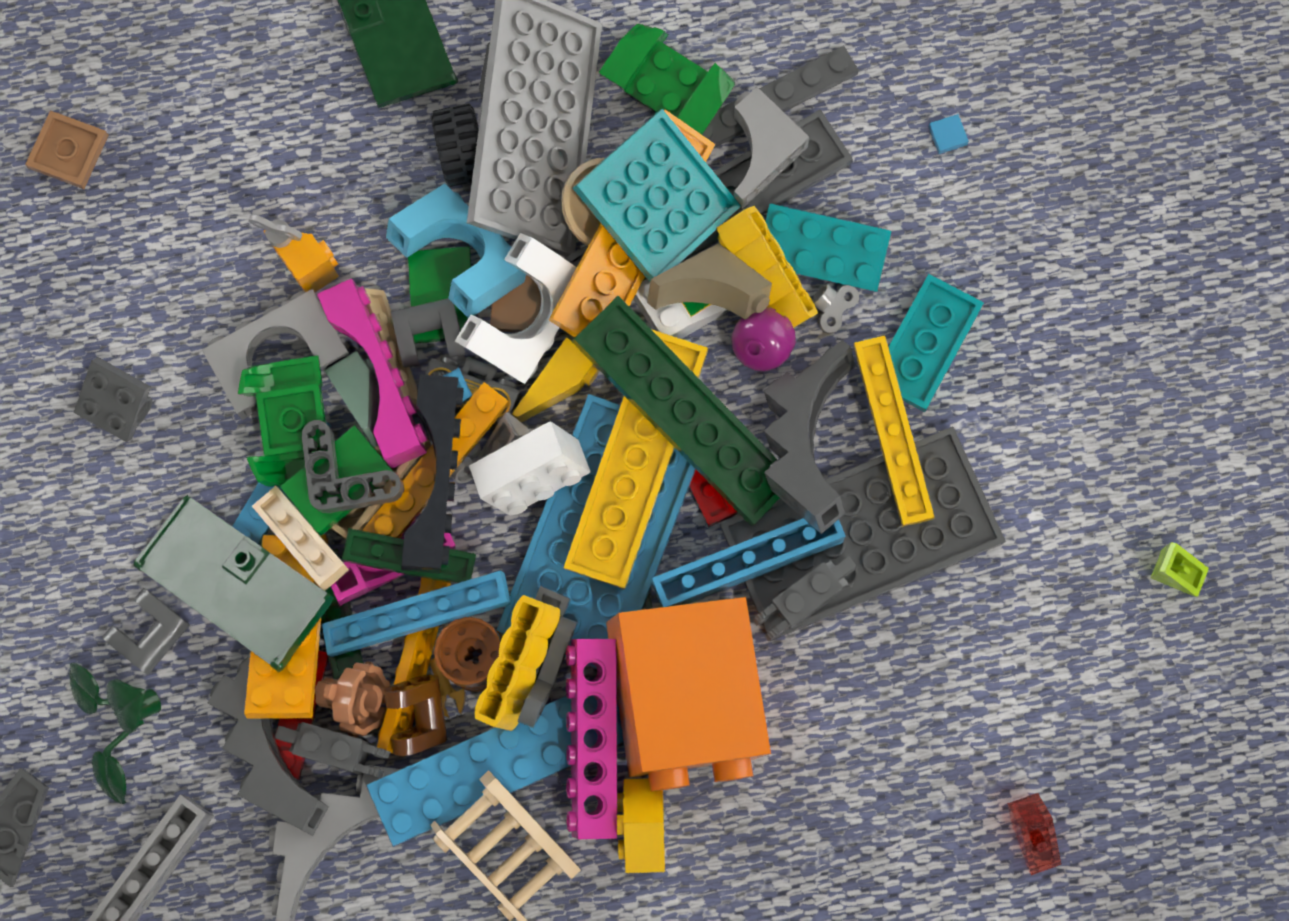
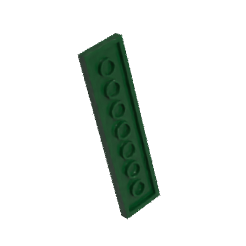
M619 296L571 341L751 526L776 503L779 497L771 491L765 475V471L777 460L775 456Z

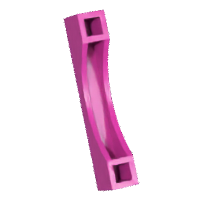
M351 278L318 293V298L328 322L337 332L350 337L363 347L374 365L379 382L380 402L373 433L384 460L391 468H395L426 454L427 451L424 446V442L428 441L426 433L420 423L415 424L412 414L416 413V409L409 395L404 397L400 387L405 385L398 368L393 369L389 359L393 358V354L387 341L381 342L378 335L382 327L376 314L369 313L367 305L371 301L364 286L358 287Z

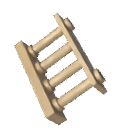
M488 770L479 779L486 787L482 791L483 796L445 831L434 821L430 825L436 834L432 839L445 853L451 849L501 902L497 907L509 921L514 918L518 921H527L519 910L523 904L556 873L560 875L564 871L572 879L581 869ZM500 802L507 810L503 815L505 818L466 854L454 840L492 804L496 806ZM522 826L529 833L525 837L526 841L492 874L487 876L476 863L513 828L517 830ZM543 848L550 856L546 860L547 864L509 899L497 886L535 850L539 852Z

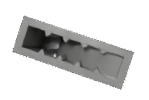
M757 86L750 93L748 91L742 93L734 103V119L740 124L748 138L752 157L745 178L734 190V198L741 205V209L751 202L808 148L809 136Z

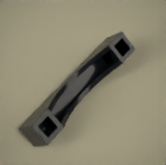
M419 374L416 413L425 425L433 444L436 458V477L433 491L425 509L416 522L404 533L401 571L440 574L441 565L448 566L450 546H444L443 542L444 533H451L453 514H447L446 509L447 501L454 502L455 482H449L450 469H457L458 451L452 450L453 438H459L461 419H455L456 407H462L464 388H458L457 377Z

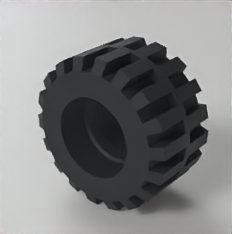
M470 103L434 110L431 121L445 182L449 187L472 183L479 131L474 108Z

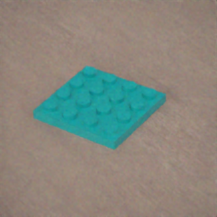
M663 109L654 114L573 187V190L649 282L657 275L680 264L718 226L724 223L741 207Z

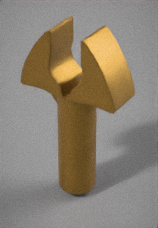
M435 658L430 660V666L433 674L439 677L444 716L450 718L445 708L448 695L456 701L458 711L462 714L466 699L465 690H454L449 679L442 674L436 665Z

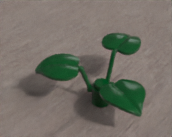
M75 662L70 663V687L74 700L80 709L87 714H93L97 712V704L100 706L110 705L114 710L120 727L124 730L104 748L103 753L97 751L93 754L92 767L96 781L105 794L114 801L125 804L127 803L125 801V774L117 759L111 756V751L130 733L143 725V719L161 711L160 699L153 689L145 690L133 687L118 679L108 682V699H103L98 696L99 686L92 674Z

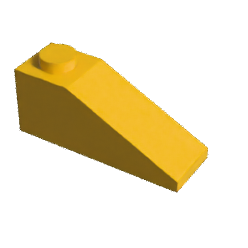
M565 338L512 415L521 423L581 391L585 384L590 386L596 379L599 369L571 340Z

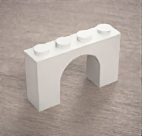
M520 233L504 260L531 277L537 284L541 295V307L536 319L525 330L507 334L502 333L471 314L455 342L526 384L527 380L536 373L538 362L544 352L548 351L554 343V336L559 327L548 319L577 267L534 238Z

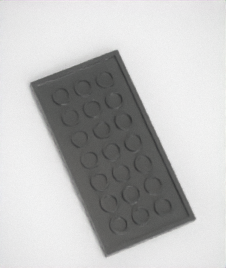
M953 426L914 442L934 513L933 520L902 527L883 455L825 479L840 495L845 514L839 521L846 535L844 542L745 581V586L759 614L771 605L775 597L823 562L826 564L831 560L834 566H836L849 556L857 567L844 578L848 585L843 588L837 597L792 630L788 628L773 640L1006 542ZM779 498L754 525L751 526L741 515L721 522L720 528L728 546L732 547L803 518ZM777 612L770 616L762 624L766 634L767 631L779 625L783 620Z

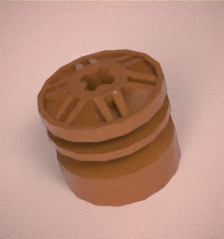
M464 617L456 619L445 626L436 639L434 649L436 665L447 679L464 690L478 693L483 692L487 688L489 670L494 661L499 657V646L503 636L493 626L480 618ZM478 651L481 654L478 657L479 662L477 664L471 661L473 658L472 652Z

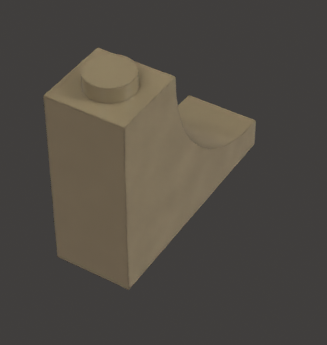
M718 243L652 278L647 303L655 310L682 302L707 303L725 308L743 319H747L753 313H761L767 308L770 302L769 295L772 283Z

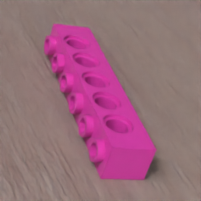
M571 639V646L566 648V663L571 665V679L566 681V696L568 699H571V712H567L566 728L568 732H571V745H567L566 749L567 764L571 765V778L567 779L566 792L567 797L572 798V811L567 812L566 818L567 830L572 832V837L578 840L616 839V639ZM590 662L597 668V675L592 681L586 680L583 675L584 667ZM592 695L597 700V709L592 714H588L585 712L583 704L585 699ZM589 729H594L598 736L595 745L587 747L584 743V734ZM594 762L598 768L597 775L592 780H587L584 776V768L588 763ZM594 795L598 800V806L594 812L587 813L584 809V802L589 796Z

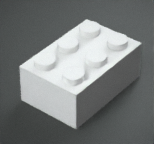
M551 421L469 465L480 499L510 516L524 512L529 505L552 497L555 491L565 486L574 485L581 480V477L591 473L579 440Z

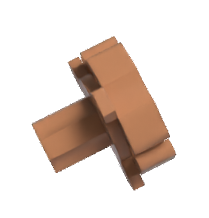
M356 662L353 668H346L338 680L326 677L323 681L318 682L315 688L316 703L321 707L333 710V720L340 722V731L347 732L348 736L354 738L360 735L366 736L371 730L378 729L384 721L387 708L380 707L381 703H386L384 689L390 687V682L384 677L383 670L380 667L374 666L372 662Z

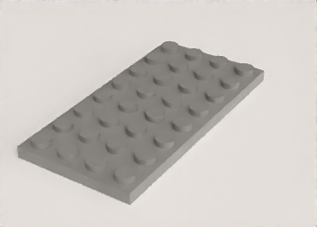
M495 0L467 224L515 240L522 233L534 238L556 254L565 257L575 252L577 238L571 232L564 219L561 199L565 182L570 174L586 162L602 23L548 0Z

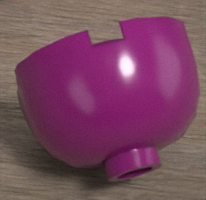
M767 307L761 313L755 312L747 319L741 317L731 335L732 350L736 358L745 367L754 371H770L781 366L790 357L796 344L795 330L791 321L786 316L783 317L775 312L776 309Z

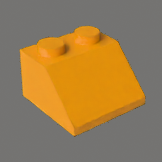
M302 233L300 241L291 240L287 246L282 248L273 246L276 253L305 292L313 289L315 293L339 277L334 268L339 264L333 257L332 251L324 240L318 243L312 234Z

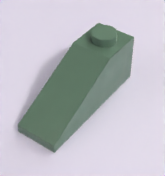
M355 351L325 370V372L375 448L378 446L373 430L377 421L380 402L379 385L374 378L377 375L371 360L368 358L363 361L358 352Z

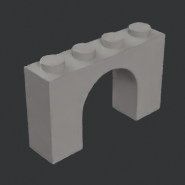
M313 289L308 292L303 290L294 294L288 303L280 307L276 305L268 308L263 312L262 317L253 322L245 321L235 328V332L226 337L218 336L208 342V347L202 349L234 410L242 420L258 412L256 396L247 397L238 394L241 373L243 369L252 366L253 355L257 347L268 337L285 333L301 338L307 343L314 356L319 355L320 367L324 374H326L325 370L350 355L337 331L328 322L322 305Z

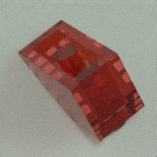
M1039 793L1007 803L1011 824L1029 873L1034 875L1062 865L1053 818Z

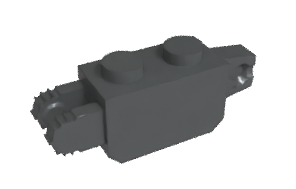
M849 556L836 566H834L831 560L826 564L825 562L821 563L775 597L770 606L752 619L756 626L763 624L770 616L777 612L783 622L772 627L765 635L768 642L772 641L788 628L792 630L837 597L843 588L848 585L844 578L854 571L857 566Z
M304 722L302 724L298 723L296 730L279 726L275 736L278 740L291 743L289 751L294 755L358 775L364 773L382 778L384 771H381L380 768L365 766L368 753L381 759H388L390 751L371 746L370 743Z

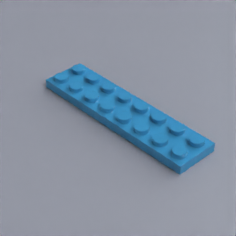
M592 695L584 701L583 707L586 713L592 714L597 709V700ZM565 696L545 705L534 728L519 723L512 731L493 728L366 785L392 847L432 830L430 825L434 821L441 826L460 817L483 796L482 791L486 787L479 779L488 770L510 793H514L571 767V765L567 764L566 760L567 745H571V732H568L566 728L567 712H571V699ZM616 703L617 745L624 743L619 707ZM589 729L584 734V743L587 747L595 745L598 739L597 733L594 729Z

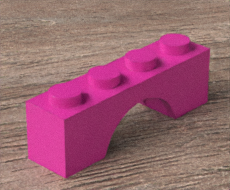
M444 533L443 545L450 546V549L456 550V545L450 533ZM344 562L349 570L332 584L331 588L341 606L405 574Z

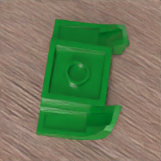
M636 24L619 41L598 73L655 113L661 109L667 110L703 135L735 86V81L716 63H714L709 71H706L665 45L663 42L669 34L664 30L656 27L652 28L644 24Z
M319 355L260 364L242 370L238 394L247 397L256 396L264 456L246 458L256 480L265 486L280 487L305 466L302 431L305 425L313 420H321L326 423L321 390L323 382ZM320 429L316 430V435L311 436V438L317 442L318 451H324L320 445V437L325 434Z

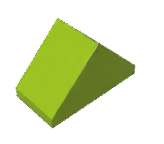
M1170 542L1161 550L1151 579L1198 597L1209 568L1180 545Z

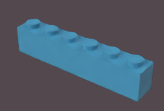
M800 519L653 577L652 585L661 607L690 604L844 542L846 535L839 519L822 534L806 520Z

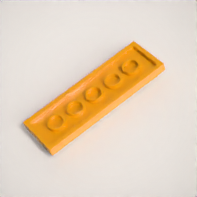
M323 534V535L320 536V537H321V538L327 543V545H328V538H327L326 534ZM263 535L262 547L320 587L276 535ZM321 618L293 654L285 668L280 672L274 670L270 664L251 651L244 710L247 719L312 718Z

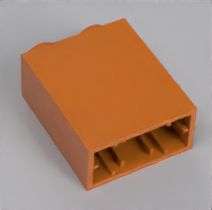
M746 597L621 612L606 622L608 639H616V694L629 777L648 775L651 792L690 786L688 769L712 766L714 782L753 777L751 760L769 755L771 750Z

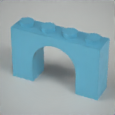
M444 183L390 217L386 238L406 258L430 242L441 238L459 239L471 245L477 251L481 260L452 280L448 297L469 318L471 314L475 316L524 283L526 274L504 260L511 246L502 235L467 224L469 206L457 192H453Z

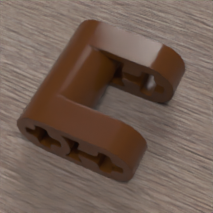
M437 675L418 676L384 689L387 708L399 709L413 705L415 714V727L391 736L394 755L407 756L416 754L448 740L439 677Z

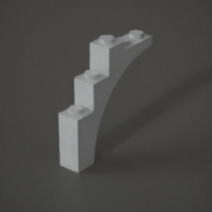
M374 766L384 771L382 778L401 770ZM364 773L358 775L356 791L361 792L360 798L321 793L320 801L329 806L313 836L287 822L277 821L276 828L271 829L269 847L273 848L272 854L285 856L284 863H279L277 871V882H281L279 896H274L272 904V915L276 916L275 921H294L299 900L306 884L326 853L344 836L364 823L379 817L366 785L381 778Z

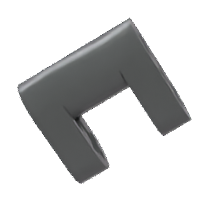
M448 298L391 311L404 368L420 365L413 335L443 328L450 358L466 354L465 348L455 342L461 331L455 305Z
M143 588L133 600L157 619V621L137 644L114 625L107 630L102 638L137 668L149 675L190 624L155 595Z

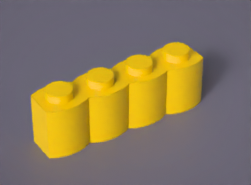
M755 206L746 208L717 227L720 244L772 283L769 295L770 302L767 307L776 309L775 312L783 317L786 316L791 321L793 328L818 314L811 297L802 287L796 272L786 260L780 245L770 233L764 218Z
M525 595L517 601L512 612L511 627L507 629L500 642L499 657L494 661L489 670L487 688L477 700L475 719L504 730L512 731L519 724L518 719L524 705V700L535 684L536 669L546 657L548 639L553 635L560 619L559 608Z

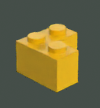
M649 778L624 779L623 793H617V811L623 812V815H617V835H624V839L618 840L619 860L625 859V873L665 872L663 790L651 792Z

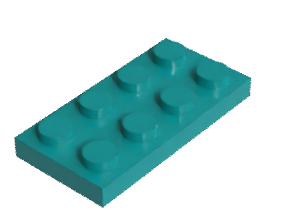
M769 204L765 222L796 274L875 292L878 291L891 230Z
M930 274L926 277L888 347L903 401L923 412L927 410L984 302Z

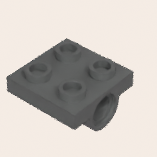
M96 357L91 360L74 413L119 439L128 442L133 438L137 425L145 419L151 409L153 400L148 396L151 386L105 360Z

